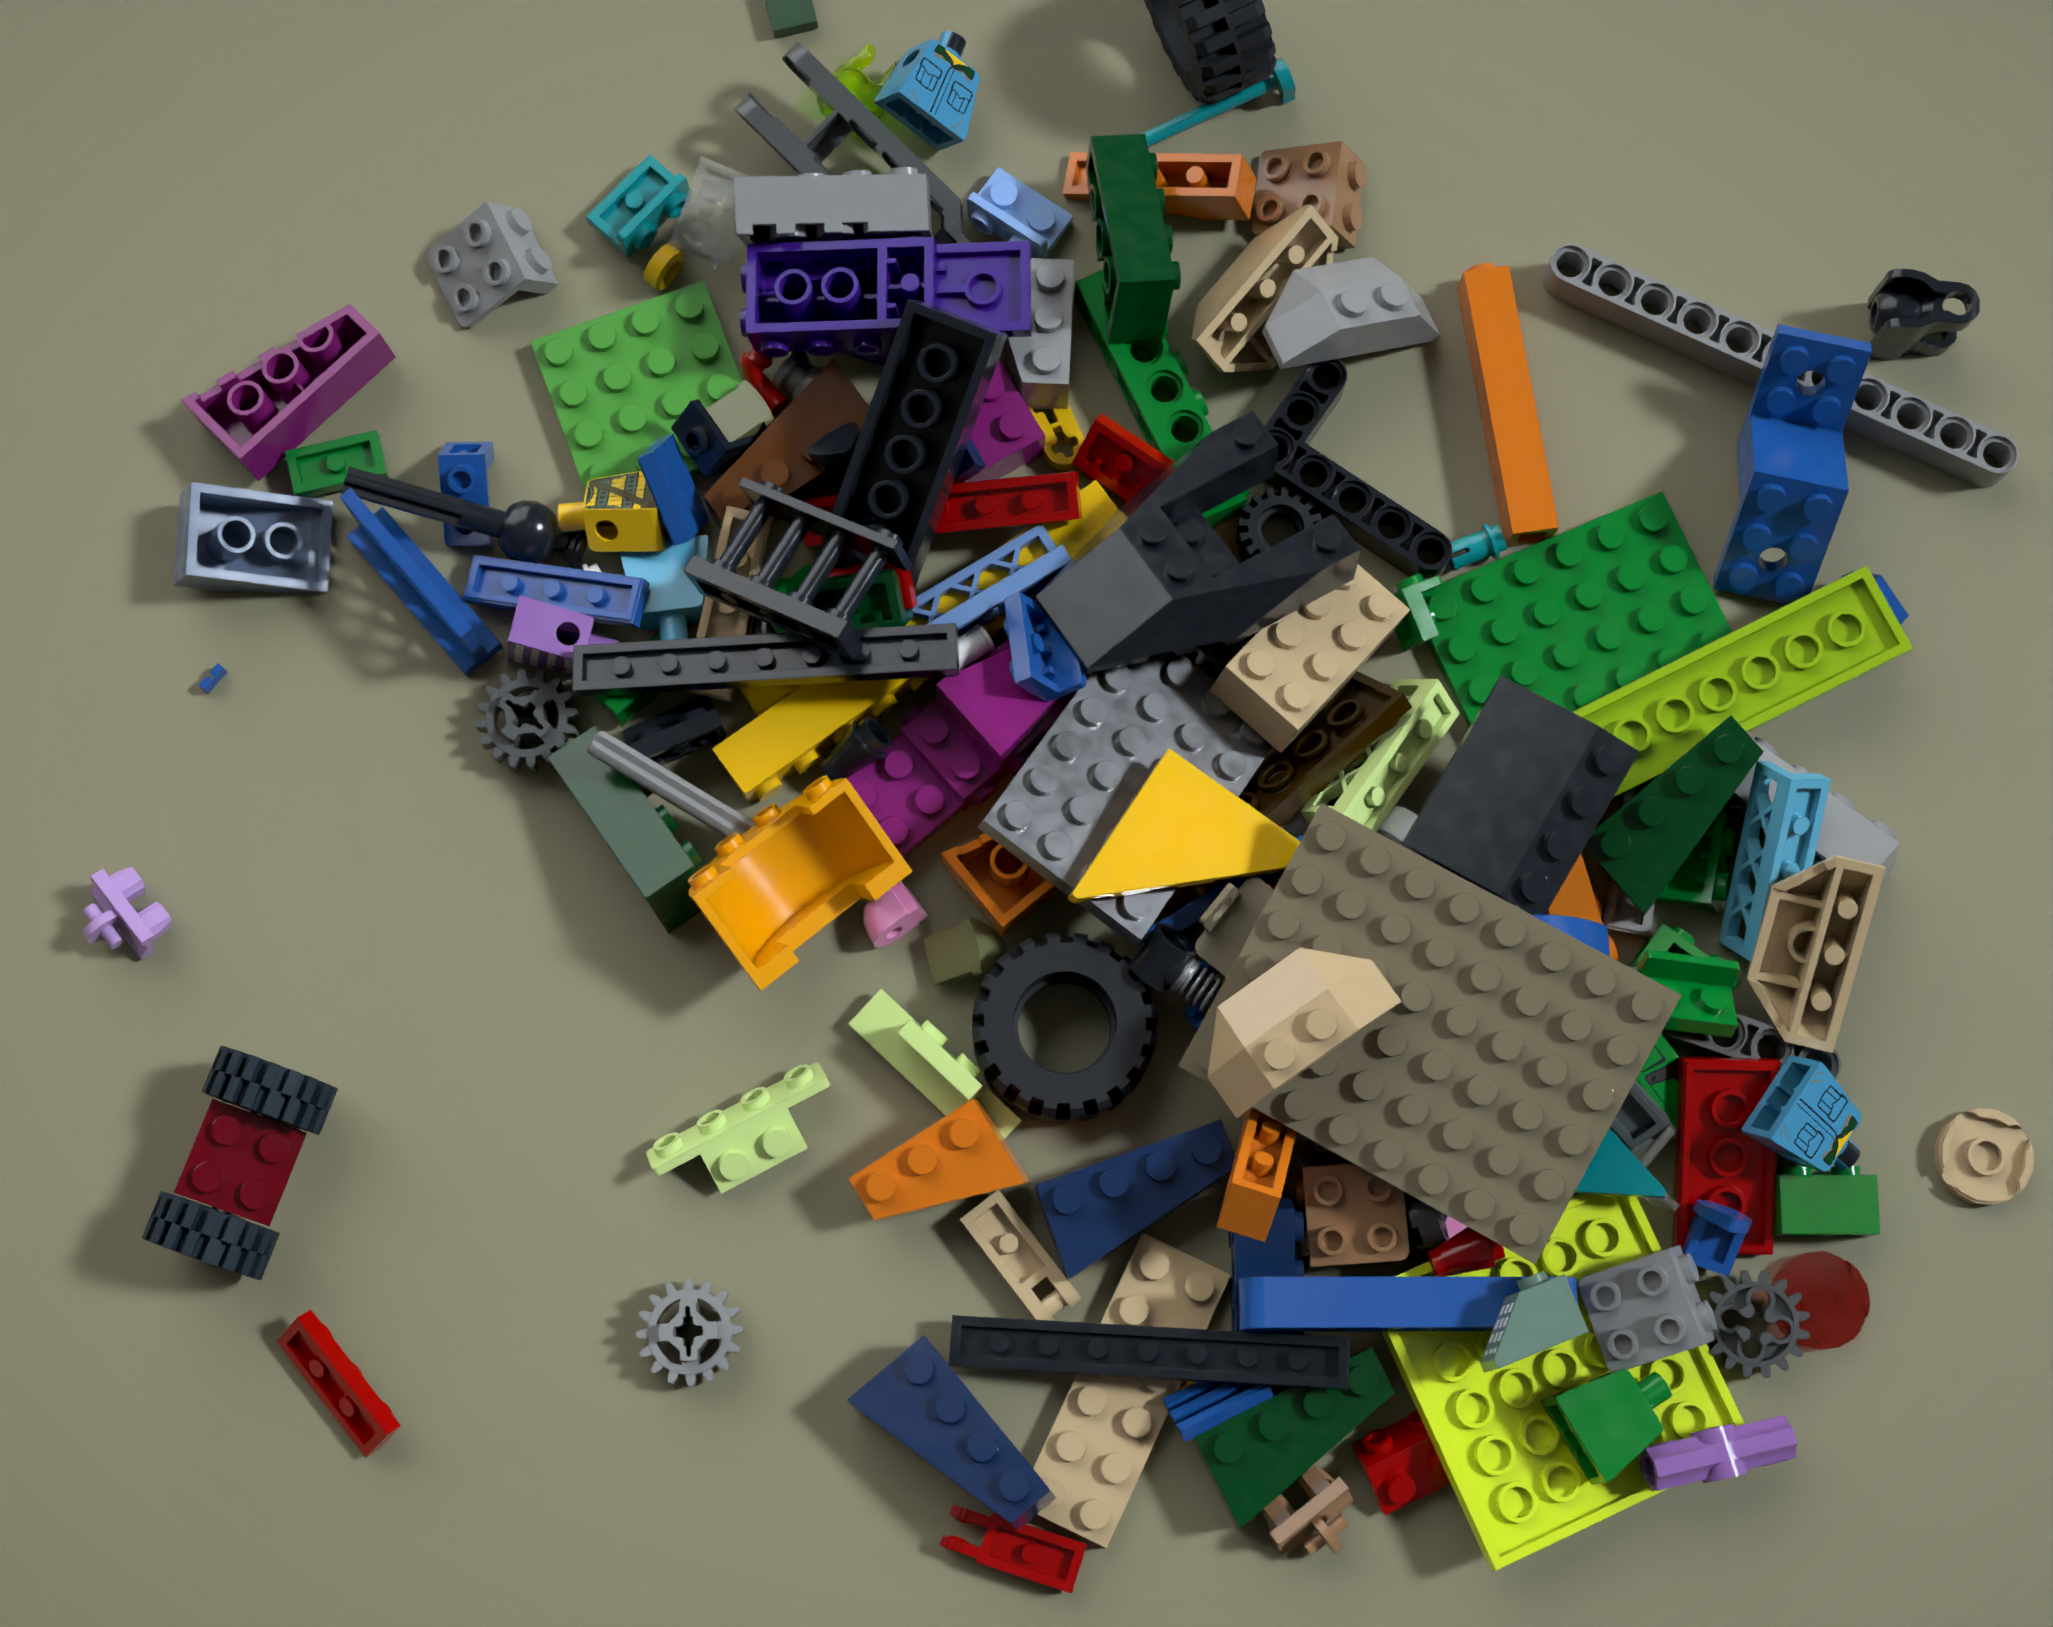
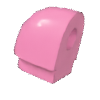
M901 880L876 901L867 900L864 907L863 923L873 945L880 948L900 939L918 926L919 922L928 917V915L908 886Z

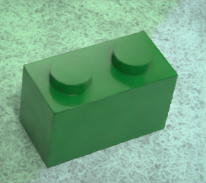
M1802 1166L1782 1167V1175L1776 1176L1774 1237H1870L1879 1235L1880 1217L1877 1175H1861L1860 1166H1851L1845 1170H1840L1834 1166L1830 1168L1831 1175H1812V1169Z

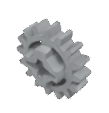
M690 1277L685 1278L683 1290L679 1291L673 1283L668 1282L665 1284L668 1296L663 1299L655 1294L649 1296L650 1301L655 1306L653 1312H639L638 1316L647 1321L648 1326L647 1329L636 1331L635 1335L638 1338L648 1340L649 1344L639 1354L642 1358L652 1356L656 1358L650 1370L654 1374H658L667 1368L669 1370L668 1383L675 1384L681 1374L685 1375L689 1387L696 1386L698 1374H703L710 1383L716 1381L713 1368L718 1365L720 1368L729 1371L732 1366L725 1358L728 1352L741 1353L742 1348L732 1342L734 1335L745 1333V1327L733 1325L732 1319L741 1313V1310L738 1306L726 1309L724 1304L730 1294L725 1290L718 1293L715 1297L712 1296L713 1283L706 1280L700 1290H696L693 1279ZM699 1299L713 1306L718 1312L721 1321L707 1320L701 1314ZM680 1301L679 1312L669 1323L659 1324L667 1309ZM690 1317L693 1318L694 1325L703 1329L702 1336L694 1337L691 1348L688 1347L687 1339L678 1336L679 1329L687 1327ZM722 1340L716 1353L710 1359L701 1363L702 1351L712 1341ZM659 1343H671L680 1351L681 1365L670 1360L661 1349Z

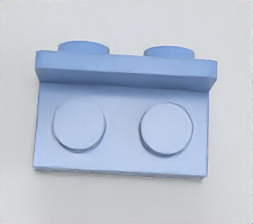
M999 167L978 194L972 192L967 198V216L976 229L986 235L994 233L1006 242L1030 241L1031 258L1046 259L1073 223V215Z

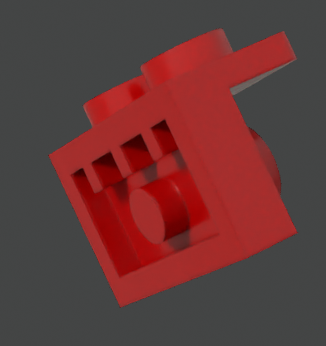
M1104 414L1095 419L1072 461V464L1081 469L1090 481L1097 480L1099 484L1105 485L1121 496L1125 504L1175 463Z

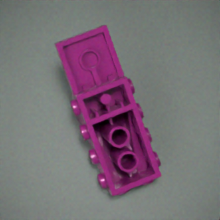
M1009 639L1001 646L993 643L995 647L993 651L975 660L976 664L959 671V675L947 676L936 684L937 699L928 707L925 703L919 704L903 719L905 726L901 728V734L892 741L891 747L886 750V757L855 772L848 778V781L903 858L959 811L967 810L974 803L980 806L998 790L997 783L1010 772L1015 776L1077 692L1074 691L1050 702H1045L1015 684L1009 668L1010 661L1012 660ZM1085 671V673H1086V678L1088 677V675H1089L1091 672L1087 673V672Z

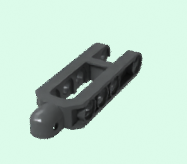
M799 42L781 59L833 111L814 132L802 142L777 117L774 118L750 92L734 108L739 116L798 174L823 173L825 175H832L822 162L852 131L855 132L891 169L914 167L918 169V174L927 175L930 188V206L941 216V229L933 236L936 244L971 243L963 235V205L961 204V199Z

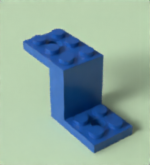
M1777 324L1737 441L1740 503L1713 577L1714 589L1790 604L1811 593L1849 492L1842 432L1872 353L1871 343ZM1807 371H1817L1823 375L1821 382L1814 386H1803L1797 381L1798 377ZM1769 548H1779L1786 553L1783 558L1774 562L1766 561L1760 557L1761 553Z

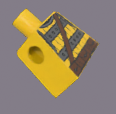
M642 471L591 479L587 482L584 502L562 503L558 505L561 531L586 530L589 549L594 552L664 551L667 530Z

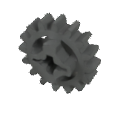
M519 668L517 680L512 682L505 674L500 675L503 687L497 690L494 687L487 686L485 690L491 698L490 702H478L476 706L479 712L486 716V718L475 722V727L479 732L488 733L480 740L485 750L496 747L492 757L498 764L509 757V766L512 771L517 772L522 762H526L531 772L535 773L538 770V761L543 759L553 767L548 756L565 746L566 738L572 739L579 736L578 730L570 725V722L581 719L578 709L567 708L576 701L571 691L560 694L564 685L558 677L547 684V676L544 670L538 669L533 679H529L524 668ZM532 692L529 696L514 697L520 693ZM555 704L559 713L556 730L550 724V715L555 711L553 708ZM500 711L505 715L506 725L501 730L503 733L501 736L497 727ZM514 711L529 718L535 716L542 730L538 729L535 725L531 726L527 723L522 725ZM538 743L542 744L541 746L536 748L523 749L526 745Z

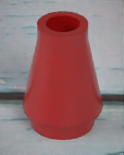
M1466 1227L1437 1248L1427 1251V1257L1435 1276L1447 1277L1495 1268V1262L1504 1259L1505 1253L1503 1246Z

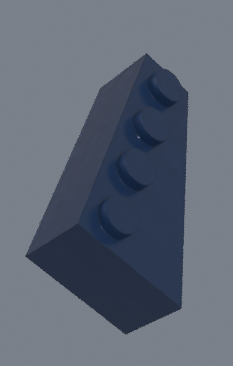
M1221 1119L1035 1186L1036 1195L1068 1281L1231 1173L1235 1156Z
M924 1335L847 1399L856 1410L1016 1530L1022 1528L1056 1499L1049 1487Z

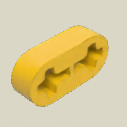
M1069 405L1067 409L1053 408L1055 423L1052 424L1049 423L1043 412L1035 413L1034 411L1037 409L1028 407L1045 434L1043 456L1048 464L1059 471L1075 469L1076 466L1072 464V461L1084 441V436ZM1056 433H1061L1066 444H1076L1072 448L1071 457L1066 458L1062 452L1056 454L1053 452L1057 449Z

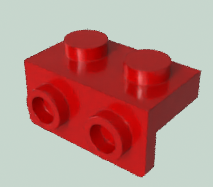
M1417 1410L1413 1411L1407 1418L1384 1429H1376L1369 1432L1363 1439L1351 1445L1355 1457L1363 1467L1376 1503L1384 1516L1451 1484Z

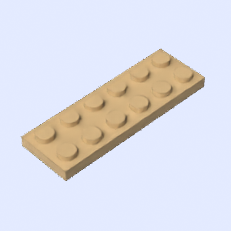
M1142 1233L1100 1323L1207 1329L1231 1275ZM1076 1374L1033 1467L1056 1497L1037 1515L1107 1548L1168 1415L1163 1398L1178 1392L1183 1381Z

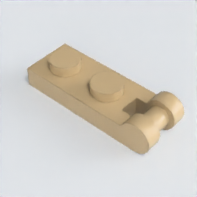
M999 1190L995 1191L960 1218V1222L1035 1320L1055 1321L1053 1316L1065 1306L1071 1309L1082 1300ZM1047 1278L1055 1290L1040 1301L1032 1291V1288Z

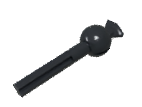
M348 466L341 494L351 488L362 500L498 538L500 549L508 558L515 561L538 563L544 561L549 557L550 553L560 555L572 568L578 569L587 547L586 530L562 532L560 527H558V521L553 511L538 501L522 500L507 507L506 511L353 467Z

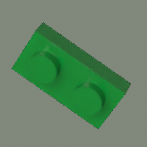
M377 430L285 451L295 496L309 498L342 490L348 466L389 478L381 437Z

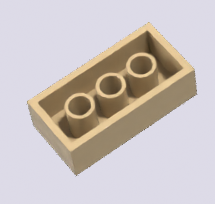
M1357 564L1354 580L1261 629L1225 666L1210 688V691L1275 749L1282 753L1386 641L1410 609Z

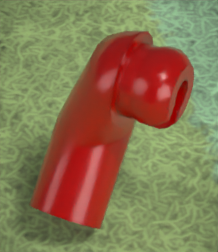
M752 348L748 354L744 352L740 360L745 380L758 391L771 410L772 415L775 416L787 406L788 400L772 385L771 380L763 372L772 365L773 359L763 356L761 353H755Z

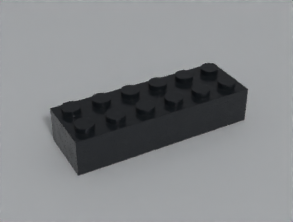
M920 300L907 301L832 511L834 515L877 532L879 528H884L897 535L903 541L902 548L913 564L910 571L914 590L1008 335ZM823 537L816 558L822 551L828 539ZM846 547L833 569L862 565L867 555Z

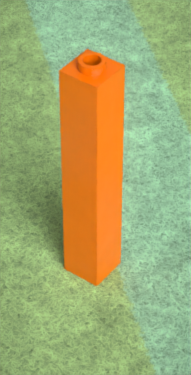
M1481 263L1463 272L1457 286V293L1502 534L1507 547L1535 544L1553 537L1559 529L1510 268L1509 265L1495 267L1492 263Z

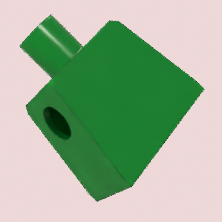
M1626 1368L1546 1397L1540 1402L1591 1485L1607 1483L1612 1480L1663 1432V1425L1653 1409L1670 1399L1672 1394L1666 1381L1657 1372L1649 1374L1636 1383L1631 1373Z

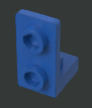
M447 442L438 454L441 493L490 507L488 469L494 461L493 442ZM443 523L444 540L447 546H489L493 541L492 536Z

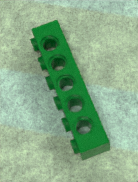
M1103 269L1075 281L1074 300L1146 443L1176 462L1213 431L1205 417L1209 415V411L1204 397L1199 390L1192 392L1185 378L1189 373L1183 356L1178 350L1172 352L1165 339L1168 336L1167 326L1165 327L1163 339L1108 342L1106 326L1110 321L1112 305H1103L1101 290L1102 284H1104ZM1144 349L1150 351L1155 358L1150 362H1139L1134 359L1132 353ZM1158 389H1167L1174 394L1175 399L1170 402H1160L1152 396V393ZM1184 428L1190 430L1196 438L1191 442L1184 443L1176 440L1172 432ZM1249 489L1204 512L1202 515L1212 527L1241 515L1242 509L1247 502L1246 496L1250 495Z

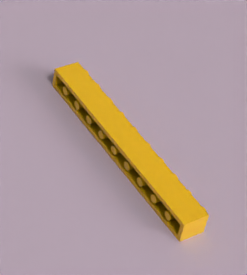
M1097 480L1080 490L1081 519L1042 523L1056 547L1063 545L1071 559L1119 511ZM1034 523L1030 525L1028 528L1020 532L1018 535L1010 539L1008 542L1019 537L1020 535L1024 534L1025 532L1029 531L1030 529L1036 527L1041 523ZM1039 540L1021 549L1017 565L1026 566L1047 554ZM1014 554L1003 561L1012 563ZM989 568L981 573L977 589L986 590L1008 577L1009 572ZM973 578L962 585L971 587ZM950 591L940 598L937 613H947L967 601L969 595ZM1036 595L1032 596L1031 599L1035 601ZM933 602L921 609L931 611ZM1006 612L982 626L991 639H995L1005 632L1004 620ZM914 616L906 626L926 625L929 619ZM937 677L804 684L712 748L717 762L747 803L750 804L757 798L760 802L771 798L783 787L781 781L795 771L803 774L816 766L822 759L820 754L833 744H837L854 720L862 721L867 716H874L876 720L884 718L899 705L897 699L911 689L915 693L924 690Z

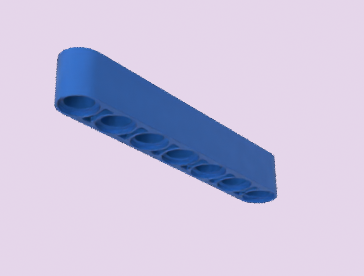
M1526 1277L1239 1279L1240 1331H1492L1504 1298L1519 1292L1520 1289L1517 1281ZM1566 1277L1578 1304L1576 1278Z

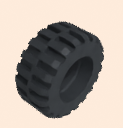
M1144 0L1146 8L1151 15L1155 31L1160 37L1164 51L1169 56L1175 72L1181 77L1185 88L1191 91L1192 97L1200 101V103L1215 104L1266 80L1275 69L1276 57L1274 54L1276 53V48L1271 35L1273 33L1270 23L1267 21L1266 10L1262 0Z
M1060 932L1045 934V939L1033 942L1032 938L1019 943L1017 950L1011 954L1005 953L995 962V968L984 977L977 1000L974 1002L972 1012L974 1053L978 1065H980L984 1072L985 1080L991 1089H995L1002 1096V1100L1013 1109L1017 1107L1025 1111L1028 1117L1037 1120L1046 1118L1055 1120L1054 1123L1069 1124L1070 1120L1082 1119L1084 1122L1097 1118L1098 1114L1106 1110L1111 1111L1120 1105L1123 1099L1139 1085L1148 1069L1156 1046L1158 1035L1156 1033V1022L1158 1016L1156 1004H1153L1150 993L1152 990L1150 986L1139 979L1131 970L1129 965L1130 958L1127 955L1122 958L1114 952L1115 946L1104 940L1100 944L1087 940V934L1074 932L1073 937H1060ZM1071 984L1090 991L1103 1004L1109 1018L1110 1035L1104 1052L1093 1064L1077 1072L1057 1073L1042 1068L1027 1055L1020 1042L1018 1022L1023 1007L1035 993L1050 985Z

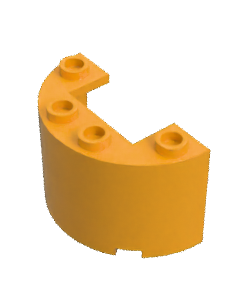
M827 775L822 776L808 785L803 791L804 794L779 808L776 803L768 805L752 818L755 824L741 836L738 832H735L719 842L714 848L718 855L708 865L698 870L688 879V883L691 885L689 896L760 991L764 990L799 962L793 953L794 950L860 898L876 901L913 872L847 778L830 781Z

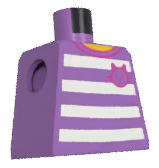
M519 596L508 638L507 661L573 675L574 645L618 643L619 640L592 634L594 618L591 616ZM570 639L575 644L567 646L562 644L560 640Z

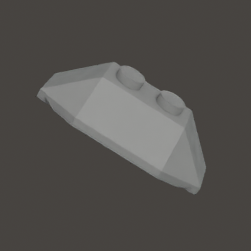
M1373 257L1293 270L1262 330L1280 369L1437 341L1440 337V333L1422 297L1400 276Z

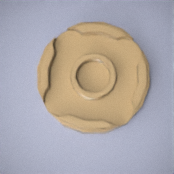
M1977 1108L1955 1115L1941 1128L1934 1143V1165L1940 1181L1954 1196L1969 1204L1991 1206L2010 1200L2027 1186L2034 1171V1149L2030 1139L2027 1140L2025 1133L2021 1130L2022 1126L2014 1118L1999 1110Z

